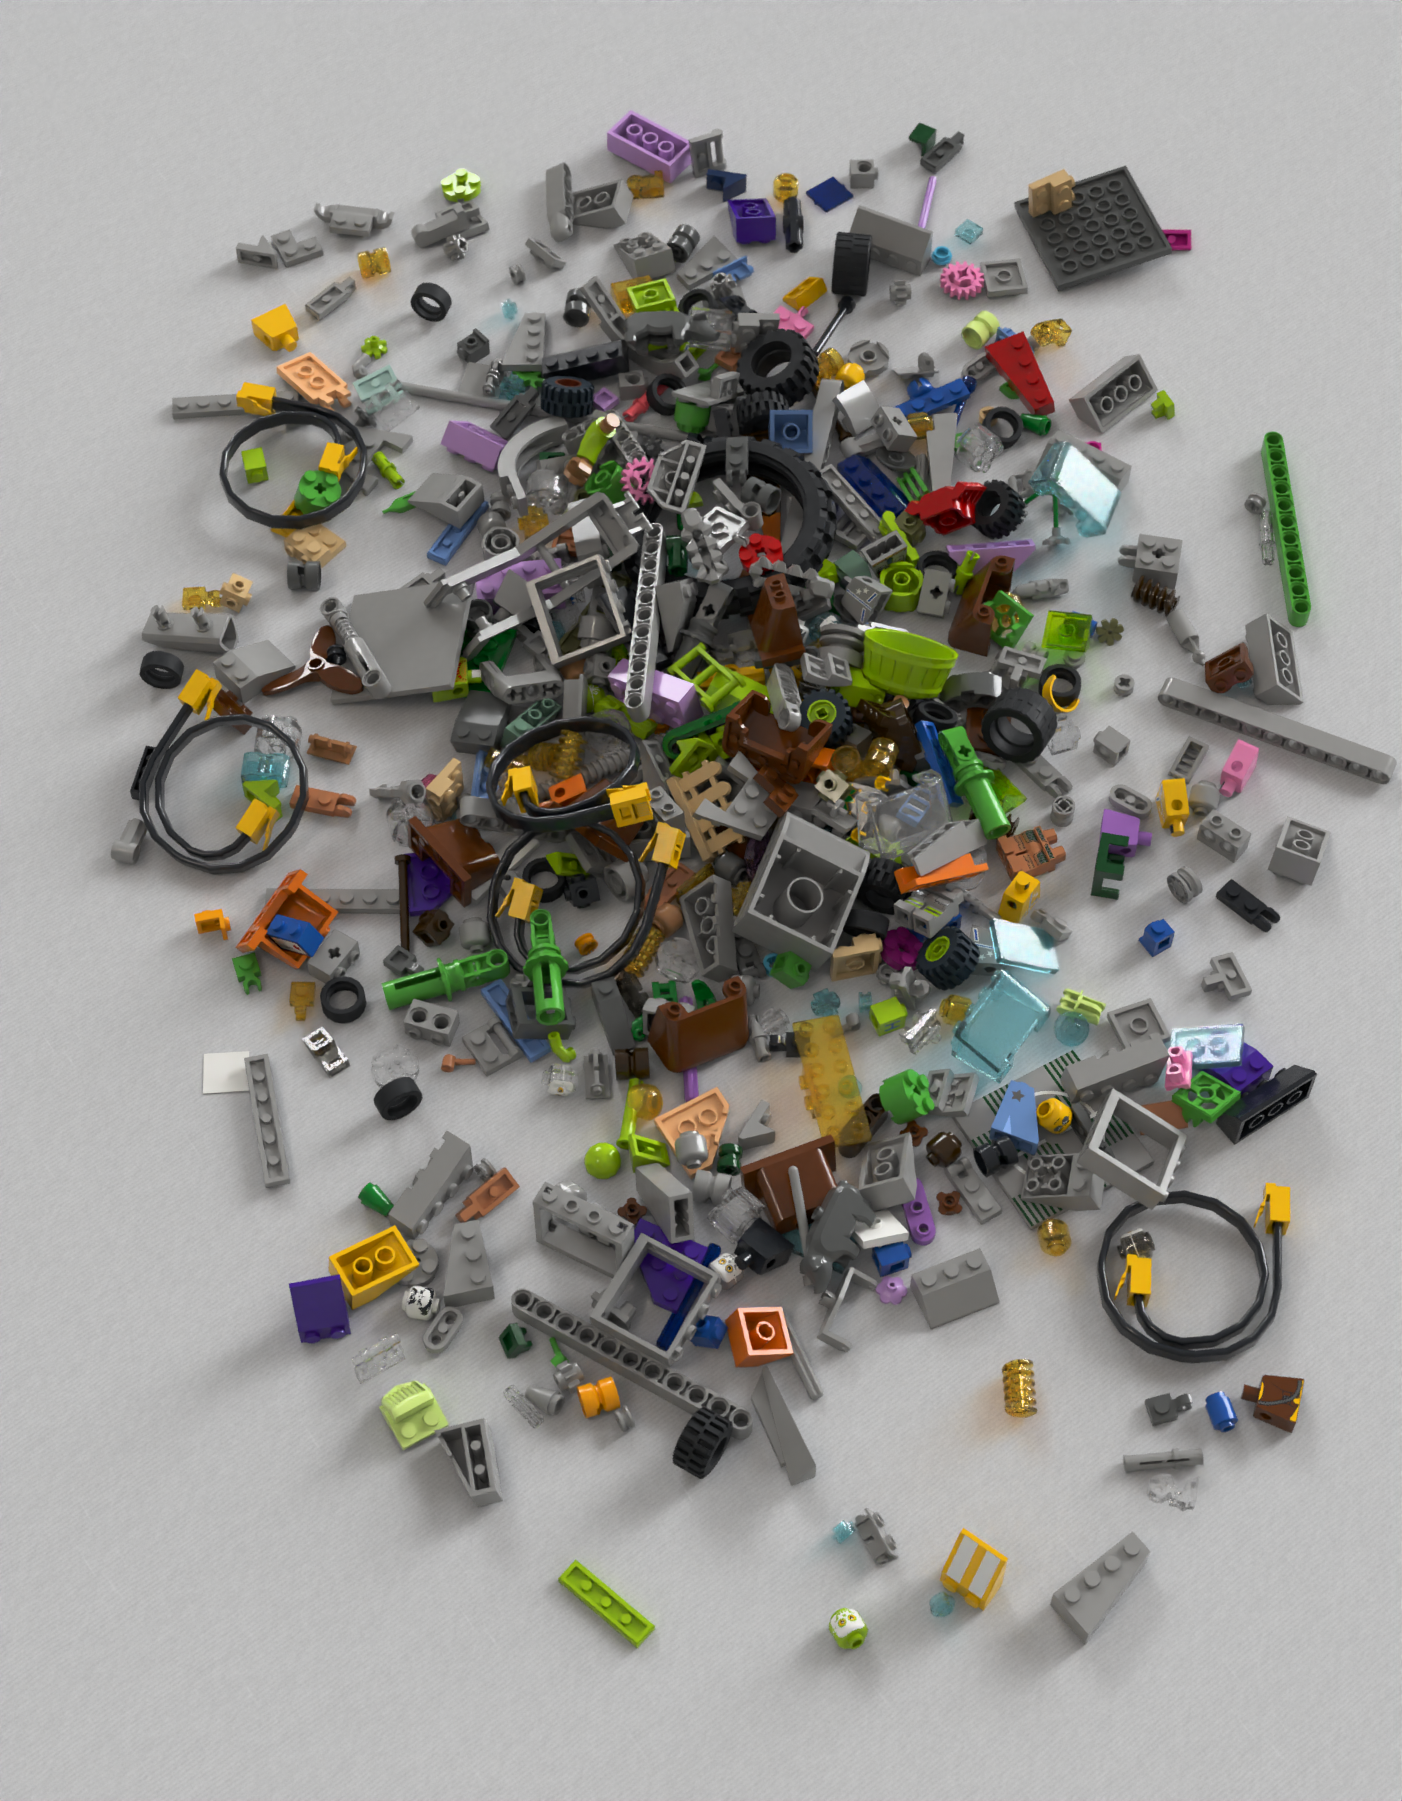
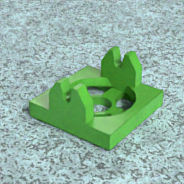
M998 591L992 601H987L984 604L994 610V617L998 619L999 627L996 632L991 629L990 638L1003 648L1007 646L1014 649L1034 615L1006 593ZM1001 605L1011 606L1008 612L1001 613L996 609ZM1017 612L1019 623L1015 624L1014 615ZM1004 615H1008L1011 618V624L1007 628L1002 625ZM1005 630H1012L1011 633L1006 634V638L1001 637Z
M1200 1071L1191 1079V1088H1180L1172 1095V1102L1182 1107V1116L1185 1122L1188 1123L1192 1119L1193 1127H1197L1203 1120L1210 1124L1241 1098V1092L1208 1073ZM1190 1091L1197 1094V1098L1194 1101L1188 1099ZM1206 1091L1209 1093L1210 1098H1204L1200 1093ZM1203 1103H1213L1217 1107L1204 1109L1201 1105Z

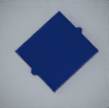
M833 176L806 191V195L814 201V205H818L826 213L853 198V194L845 188V185L841 184Z

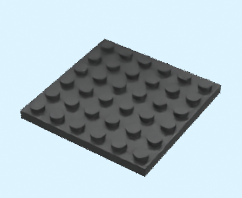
M1126 165L1075 182V187H1072V191L1075 194V201H1072V207L1056 215L1049 210L1044 214L1032 217L1029 213V197L1014 202V208L1058 291L1172 254L1171 245Z

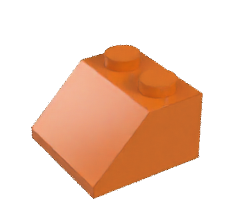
M782 1307L737 1308L725 1320L736 1367H758L793 1354Z

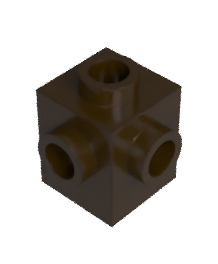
M441 909L426 910L420 915L419 922L412 932L427 947L438 946L450 936V930L454 923L449 919V915Z

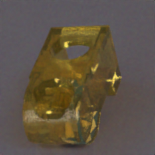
M662 170L654 171V175L630 176L627 179V187L634 195L633 199L664 197Z
M1061 318L1037 323L1031 329L1030 334L1041 347L1053 343L1058 347L1065 346L1072 329Z

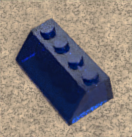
M854 454L837 464V471L880 518H882L884 512L891 511L895 514L896 519L910 503L906 495L871 459Z

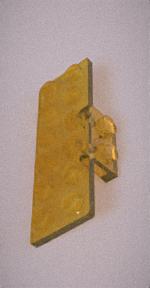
M839 1015L794 1022L792 1028L802 1062V1075L798 1076L799 1086L801 1090H805L806 1111L810 1110L812 1119L816 1118L821 1137L831 1134L835 1141V1147L871 1141L872 1136Z

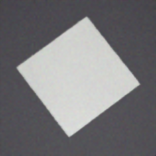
M249 1051L204 1054L203 1094L249 1091L244 1058L249 1057Z

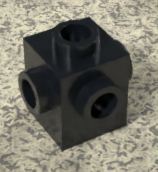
M574 874L571 876V879L565 880L566 887L563 888L566 902L570 901L573 907L577 906L579 909L586 908L591 905L590 903L600 901L597 881L593 874Z

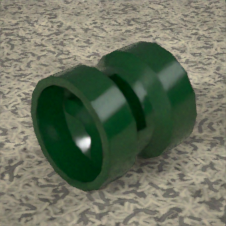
M732 1143L720 1145L718 1152L720 1160L717 1162V1172L732 1176L739 1175L741 1167L739 1160L742 1158L743 1148Z

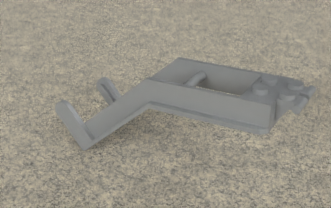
M629 491L624 493L626 499L616 504H612L605 493L596 492L515 548L441 580L423 603L426 608L430 606L436 608L450 593L457 594L463 602L471 597L467 590L468 585L523 561L537 550L551 572L559 570L560 568L545 545L587 516L590 517L614 554L608 559L611 569L637 553V550L641 548L635 539L636 535L641 534L645 529L650 533L654 528L643 512L635 517L633 513L639 510L640 507ZM599 568L588 572L572 584L568 580L559 583L563 590L545 601L548 611L556 608L600 578ZM534 608L526 609L494 625L489 623L484 615L476 619L475 623L479 627V632L464 648L461 657L466 658L467 662L472 660L492 637L535 618Z

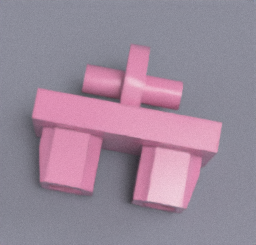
M1182 1046L1170 1047L1168 1050L1170 1056L1166 1066V1091H1171L1175 1088L1190 1089L1193 1054L1191 1051H1184Z

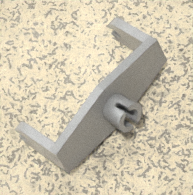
M852 1267L844 1273L835 1294L826 1290L821 1296L822 1300H819V1304L827 1307L828 1310L817 1339L843 1352H848L852 1344L830 1332L829 1329L843 1301L850 1281L868 1290H874L878 1285L875 1279Z

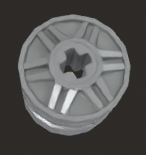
M827 624L822 626L819 644L823 647L818 649L819 654L817 658L824 660L827 653L847 660L850 667L861 669L863 655L860 652L864 651L863 641L865 632L859 628L843 624Z

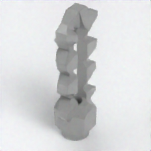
M688 508L681 513V522L684 527L681 532V539L689 543L686 546L688 555L694 556L691 559L692 568L699 570L697 573L698 582H706L710 585L719 583L722 577L728 573L727 566L720 563L723 555L721 551L715 550L717 547L716 538L709 536L712 533V526L703 522L696 508ZM701 534L716 572L712 569L707 574L694 540V538L700 537Z
M762 555L758 561L751 564L749 569L754 587L763 586L764 581L767 579L760 576L763 572L762 567L808 579L805 584L806 588L788 584L791 595L799 591L803 600H809L814 596L830 599L835 588L833 581L820 577L815 569L809 568L803 574L799 565L792 564L787 569L783 561L777 560L772 564L767 557Z
M421 780L401 781L398 786L387 787V784H382L377 788L369 789V793L374 798L400 797L404 804L423 802L426 788Z

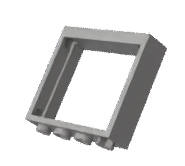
M600 554L525 583L551 663L558 669L631 641L629 633H632V628L629 621L624 619L625 607L621 599L618 600L617 598L618 586L616 581L611 579L609 573L612 571L608 559H604ZM599 568L620 634L563 656L542 590Z
M1112 1089L1099 1106L1076 1163L1153 1210L1159 1201L1164 1203L1169 1195L1167 1189L1175 1179V1176L1172 1174L1175 1173L1181 1163L1178 1159L1186 1150L1184 1143L1187 1135L1117 1090ZM1112 1114L1170 1150L1157 1185L1099 1149Z
M544 1182L533 1200L536 1242L613 1279L635 1244L633 1223L547 1182ZM552 1214L615 1244V1249L553 1220ZM621 1224L627 1227L625 1232L619 1228ZM549 1227L554 1228V1232L549 1231Z
M641 1233L589 1316L591 1325L670 1367L673 1361L677 1362L684 1351L682 1347L686 1340L690 1341L693 1338L697 1329L695 1325L698 1320H703L707 1315L710 1307L708 1304L712 1297L717 1298L722 1289L720 1274ZM647 1253L707 1284L706 1289L667 1352L606 1320Z

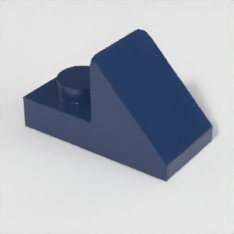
M708 169L706 189L723 191V202H726L746 192L747 174Z

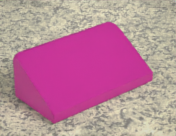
M1162 230L1172 250H1191V230Z

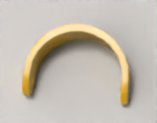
M1050 676L1043 686L1042 697L1053 707L1054 712L1073 711L1078 706L1080 700L1076 698L1065 709L1059 707L1052 695V685L1056 676Z

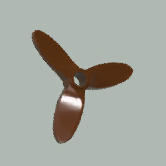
M325 625L317 631L310 647V660L298 670L281 676L262 688L263 695H273L303 683L321 682L335 691L354 695L361 693L364 686L361 679L352 671L341 665L327 662V649L331 645L336 644V636L333 628Z

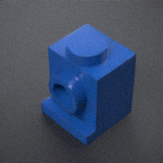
M1164 919L1157 920L1145 927L1144 934L1138 941L1154 957L1172 946L1175 932Z
M902 1241L883 1245L881 1248L878 1246L873 1247L871 1257L880 1277L907 1269L912 1254L908 1244H904Z
M706 1315L703 1320H698L695 1325L697 1327L696 1332L690 1341L694 1346L718 1349L728 1327L719 1317Z

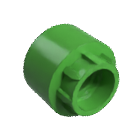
M676 398L674 421L677 422L678 429L688 433L703 432L705 426L709 424L712 405L709 408H701L696 406L694 402L684 403Z

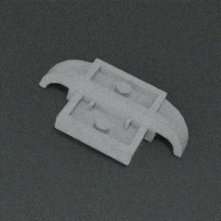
M316 203L314 212L319 219L330 223V233L364 237L370 236L372 228L384 229L389 227L394 216V212L388 214L378 208L372 209L340 204L322 206L320 203Z

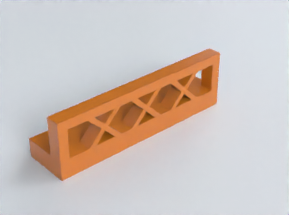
M971 853L923 876L917 874L914 866L894 871V875L901 894L970 879L989 870L987 863L974 865Z

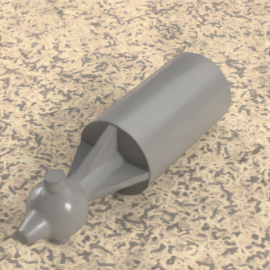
M1183 609L1172 611L1166 620L1181 647L1193 653L1192 659L1194 662L1204 666L1206 656L1203 651L1199 650V636Z

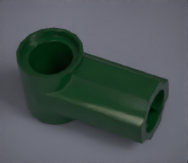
M681 535L666 536L668 572L675 577H683L684 574L688 573L686 546L689 543L682 541Z

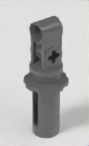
M722 582L709 585L706 596L695 618H691L689 621V628L687 630H680L683 641L671 666L700 642L705 645V652L717 649V646L712 641L714 636H717L719 633L717 627L733 599L735 588ZM713 610L715 611L714 614H709V616H708V614H707L708 611H709V612H712ZM698 655L683 667L681 671L693 680L703 658Z

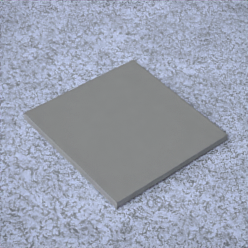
M438 583L354 595L349 621L358 636L365 641L392 686L390 694L385 698L454 688L475 583L467 587L471 595L467 600L462 602L457 594L450 593L436 608L432 606L426 608L423 602ZM347 656L346 663H344L341 666L352 671L359 677L357 671L355 670L354 666L352 665L351 661ZM365 686L361 693L354 695L332 690L330 698L333 705L374 700Z

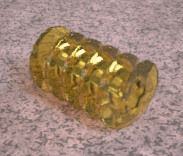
M561 730V734L564 737H559L558 742L561 745L555 749L559 754L553 756L557 763L551 764V769L554 771L548 774L555 778L566 780L575 776L572 771L580 770L575 765V762H582L583 759L578 757L577 754L585 753V750L580 748V745H586L588 742L582 739V735L576 732Z
M640 926L637 928L636 933L633 935L632 941H630V943L628 944V948L625 949L624 954L629 951ZM651 927L637 958L623 970L633 977H643V971L649 969L648 964L653 962L652 957H655L657 950L661 948L660 942L665 941L664 934L658 929Z
M1012 1360L1002 1367V1374L1004 1375L1002 1378L1004 1384L1003 1391L1005 1393L1004 1401L1006 1403L1005 1412L1013 1417L1027 1418L1037 1413V1408L1033 1407L1037 1404V1400L1033 1398L1036 1395V1390L1032 1388L1035 1386V1380L1031 1379L1034 1376V1371L1031 1370L1034 1364L1031 1360Z

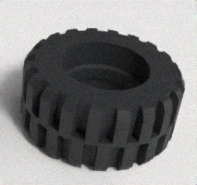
M777 329V331H766V334H760L756 337V340H751L747 344L748 347L741 352V358H738L736 372L740 373L738 382L746 395H752L757 391H774L776 394H781L783 398H786L789 408L794 406V403L797 401L801 402L806 394L809 395L812 391L811 387L815 386L817 382L816 376L819 375L820 368L818 367L819 361L803 335L790 329ZM789 362L780 373L766 377L774 367Z

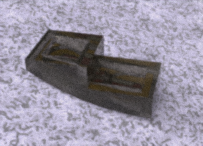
M323 1027L302 1038L310 1053L330 1078L350 1066L347 1057L339 1050L335 1040Z

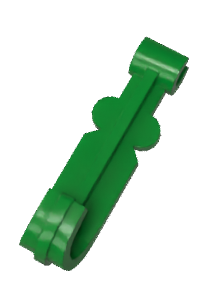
M740 701L666 733L662 742L665 754L669 758L676 760L680 753H674L672 746L677 740L689 738L725 723L726 716Z

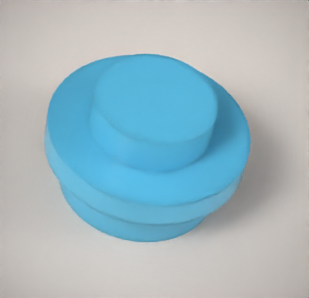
M939 246L933 251L932 261L934 263L946 265L951 262L952 254L947 247Z

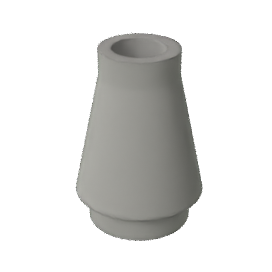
M531 1384L525 1392V1398L548 1415H557L564 1405V1396L559 1391Z

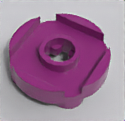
M903 926L889 930L887 937L881 940L883 951L880 954L882 959L895 970L900 971L901 968L904 969L906 966L912 967V970L915 971L917 969L916 957L923 943Z

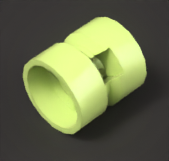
M981 311L962 329V338L970 347L980 349L988 342L989 338L997 333L1000 324L992 313Z

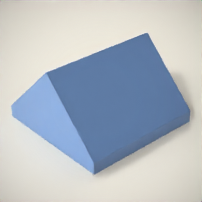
M770 410L768 424L769 440L782 444L783 449L791 448L798 453H813V410Z

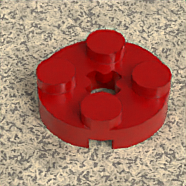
M754 533L749 536V544L746 547L741 546L739 550L740 562L748 573L751 564L759 560V557H757L759 553H765V557L772 564L777 560L783 561L781 542L772 536ZM762 567V575H764L766 571H769L771 569Z

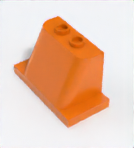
M301 869L289 872L235 948L245 953L254 951L258 946L292 968L299 969L305 959L311 957L280 949L266 935L267 929L275 916L278 914L309 922L325 938L330 931L328 926L338 911L302 885V882L308 875Z

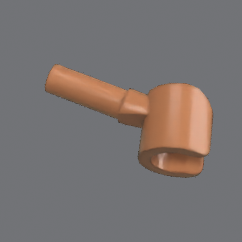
M447 1054L443 1057L441 1070L453 1072L455 1065H475L476 1062L475 1059H460L454 1055Z

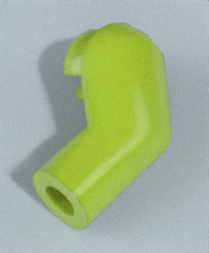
M553 1031L548 1034L552 1052L563 1062L569 1063L570 1060L576 1058V1052L572 1047L567 1049L563 1047L559 1032Z

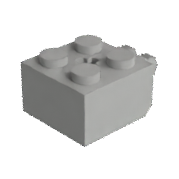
M1139 534L1137 546L1124 544L1119 548L1122 555L1118 558V563L1123 567L1134 568L1132 581L1135 584L1144 575V583L1152 579L1153 587L1159 582L1160 588L1168 586V589L1175 590L1183 540Z

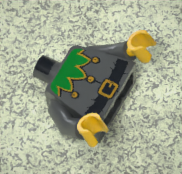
M867 776L856 778L853 782H848L854 789L844 800L843 809L847 810L848 814L858 821L847 834L859 844H863L860 841L863 834L868 836L886 792L889 790L885 788V783L887 781L891 782L890 778Z

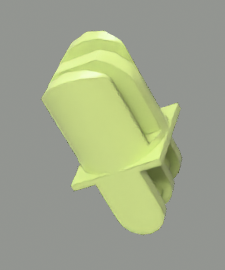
M1065 989L1063 992L1064 997L1060 999L1061 1005L1057 1006L1056 1011L1071 1017V1021L1075 1017L1098 1025L1101 1012L1104 1011L1106 1004L1083 996V990L1079 993L1071 989Z

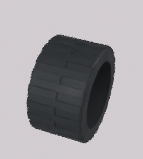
M847 232L837 233L832 270V294L866 296L872 247L871 235Z
M1021 687L1009 688L1000 693L981 722V733L990 750L1004 760L1022 764L1032 762L1041 755L1055 734L1058 724L1057 716L1053 707L1037 692ZM1007 717L1015 718L1024 723L1032 734L1016 729L1011 725Z

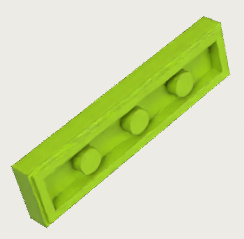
M576 1559L558 1578L560 1584L637 1649L655 1630V1626Z

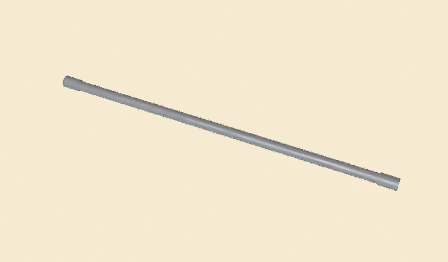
M400 381V385L393 388L397 392L403 390L404 393L499 410H504L510 402L509 400ZM537 405L529 414L544 418L554 416L544 412ZM592 415L579 418H565V420L580 424L590 419ZM623 421L630 431H637L641 435L650 436L653 434L658 438L681 442L686 440L688 432Z

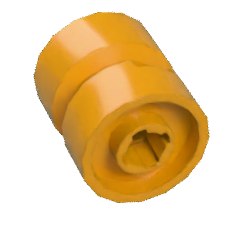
M611 1376L597 1380L596 1385L588 1383L576 1387L579 1402L586 1419L600 1415L603 1409L609 1412L621 1408L618 1392Z

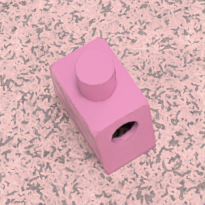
M1238 739L1221 773V787L1219 791L1222 795L1231 797L1234 791L1242 792L1256 768L1259 748Z

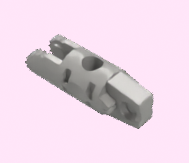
M1050 578L1029 581L1027 584L1018 585L1013 590L1012 595L1017 600L1053 598L1069 592L1068 580Z

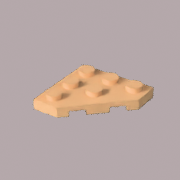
M718 1087L654 1119V1124L675 1156V1141L681 1133L698 1131L699 1134L706 1138L708 1159L701 1163V1167L688 1169L687 1166L682 1165L690 1179L695 1178L697 1169L708 1171L713 1167L729 1112V1104Z

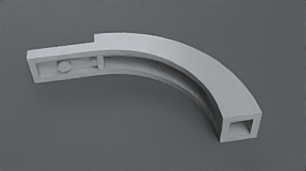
M597 276L592 277L579 288L601 320L599 326L611 341L625 339L624 323L627 318ZM628 344L629 358L655 375L669 373L684 379L699 367L688 349L671 355L668 349L661 348L653 351L648 350V355L639 356L634 346Z
M551 416L529 425L512 437L501 451L498 460L500 489L502 495L508 494V497H511L513 509L518 510L520 517L529 514L527 499L518 479L519 473L523 466L539 452L564 443L562 434L568 430L564 417Z

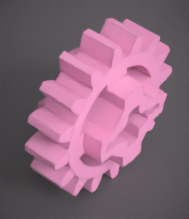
M956 261L955 266L948 264V268H943V273L940 275V287L944 288L945 294L950 292L951 298L957 296L958 300L961 297L968 300L970 295L975 298L976 292L981 293V289L984 287V273H980V268H974L973 263L969 266L966 261L963 264Z
M642 457L640 462L637 458L632 461V464L628 462L625 466L627 470L623 469L621 475L624 477L620 479V483L625 484L621 490L629 491L636 502L641 500L642 505H645L647 500L651 504L655 501L649 494H643V492L647 491L655 467L653 465L654 459L646 462L645 457ZM644 468V470L637 471L636 469ZM644 475H646V484H644L643 487H641L642 478L644 477Z

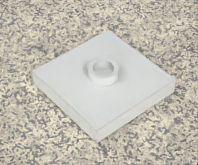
M887 1209L874 1212L876 1218L871 1227L856 1220L854 1232L851 1235L863 1249L909 1240V1232Z

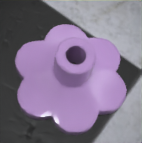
M885 1276L876 1288V1293L880 1295V1301L884 1304L891 1302L894 1305H898L908 1292L907 1288L903 1285V1280L899 1277Z

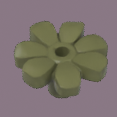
M1112 618L1110 622L1107 619L1102 620V627L1096 628V634L1099 635L1097 637L1100 643L1106 641L1108 646L1114 644V639L1120 641L1122 638L1120 633L1124 631L1123 625H1118V620Z

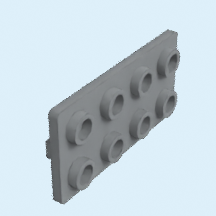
M731 371L714 376L712 381L708 380L672 391L671 396L677 397L680 402L690 403L691 401L696 403L698 407L709 408L710 405H718L720 402H727L729 399H736L744 395V390L737 388L740 373Z

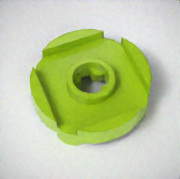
M458 169L454 174L441 180L443 196L452 202H458L457 199L463 198L464 202L472 200L481 192L480 177L474 173L467 172L466 169Z

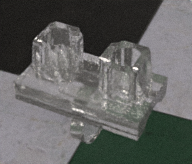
M930 1008L927 1012L918 1010L912 1019L914 1028L911 1029L906 1026L899 1032L901 1041L907 1044L910 1052L915 1055L924 1045L927 1046L930 1042L938 1044L942 1039L939 1033L942 1028L936 1018L937 1011Z

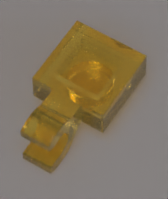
M205 586L183 588L182 607L183 610H191L196 606L198 609L201 606L205 609L206 604L220 607L222 605L219 602L222 597H220L219 590L206 591Z
M291 982L289 1002L290 1007H295L296 1021H305L307 1007H314L315 982Z

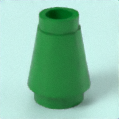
M1021 414L1020 418L1023 421L1024 428L1039 436L1049 433L1052 421L1046 415Z
M371 1182L358 1195L361 1204L385 1217H388L389 1212L394 1206L377 1184L373 1185Z

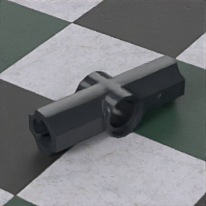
M790 196L783 203V234H785V248L790 253H797L803 249L802 234L804 221L803 215H801V200L797 199L796 196Z

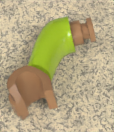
M610 413L606 417H599L590 424L583 436L577 456L572 457L566 465L563 474L575 486H584L588 477L592 474L593 466L604 445L615 435L616 428L620 425V420L615 414Z

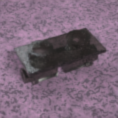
M623 969L615 981L620 995L635 1019L643 1014V1006L650 997L646 992L639 993V991H642L643 986L636 974L631 971L626 972Z

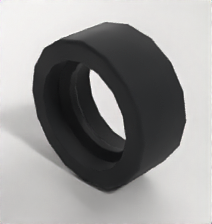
M430 282L418 285L410 300L414 312L423 319L432 322L443 320L452 305L449 293L439 285ZM423 297L434 300L440 307L428 304Z
M695 289L686 293L679 302V312L688 315L689 310L694 304L700 301H707L709 303L706 310L707 321L712 325L717 319L719 306L711 293L705 289Z
M664 373L658 375L647 388L646 397L650 407L655 412L671 416L675 413L676 404L664 402L657 393V387L659 385H666L675 391L685 388L686 385L678 376Z
M1008 407L992 409L986 415L981 425V434L984 440L990 446L997 449L1012 447L1018 441L1023 431V421L1019 414ZM995 418L1006 420L1013 428V435L1009 438L998 436L991 428V421Z
M943 551L924 553L919 558L916 569L922 572L923 579L925 575L924 569L931 565L945 567L949 573H952V579L957 574V562L947 552Z
M152 651L143 657L139 675L144 682L155 688L172 689L181 683L184 664L177 656L171 653ZM155 668L164 669L168 672L159 671Z
M1065 664L1048 666L1043 670L1040 677L1038 693L1042 696L1043 686L1052 675H1055L1056 678L1067 680L1072 684L1073 688L1064 693L1052 690V695L1059 707L1069 706L1080 695L1081 677L1078 671Z
M928 700L918 704L912 721L914 726L921 720L933 722L937 733H939L940 731L954 728L958 716L950 707Z
M546 857L536 858L529 862L522 874V879L531 884V878L539 872H551L558 877V882L554 886L543 889L540 902L548 903L560 898L564 893L563 888L566 887V876L557 875Z
M851 909L843 930L855 937L860 934L869 935L875 933L877 938L880 937L881 940H884L887 937L890 920L886 916L873 911Z
M341 976L333 978L321 990L320 1000L323 1013L333 1022L343 1024L353 1022L365 1011L366 998L364 988L359 981L352 977ZM339 991H351L357 995L356 1003L346 1009H336L329 1003L331 996Z
M401 1077L381 1087L373 1100L382 1118L385 1120H396L414 1111L421 1103L423 1097L412 1078Z

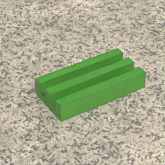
M912 466L909 474L904 472V477L902 479L898 477L896 480L909 501H920L922 496L930 493L917 470ZM913 477H915L924 492L922 495L912 481ZM905 483H909L917 499L913 498Z

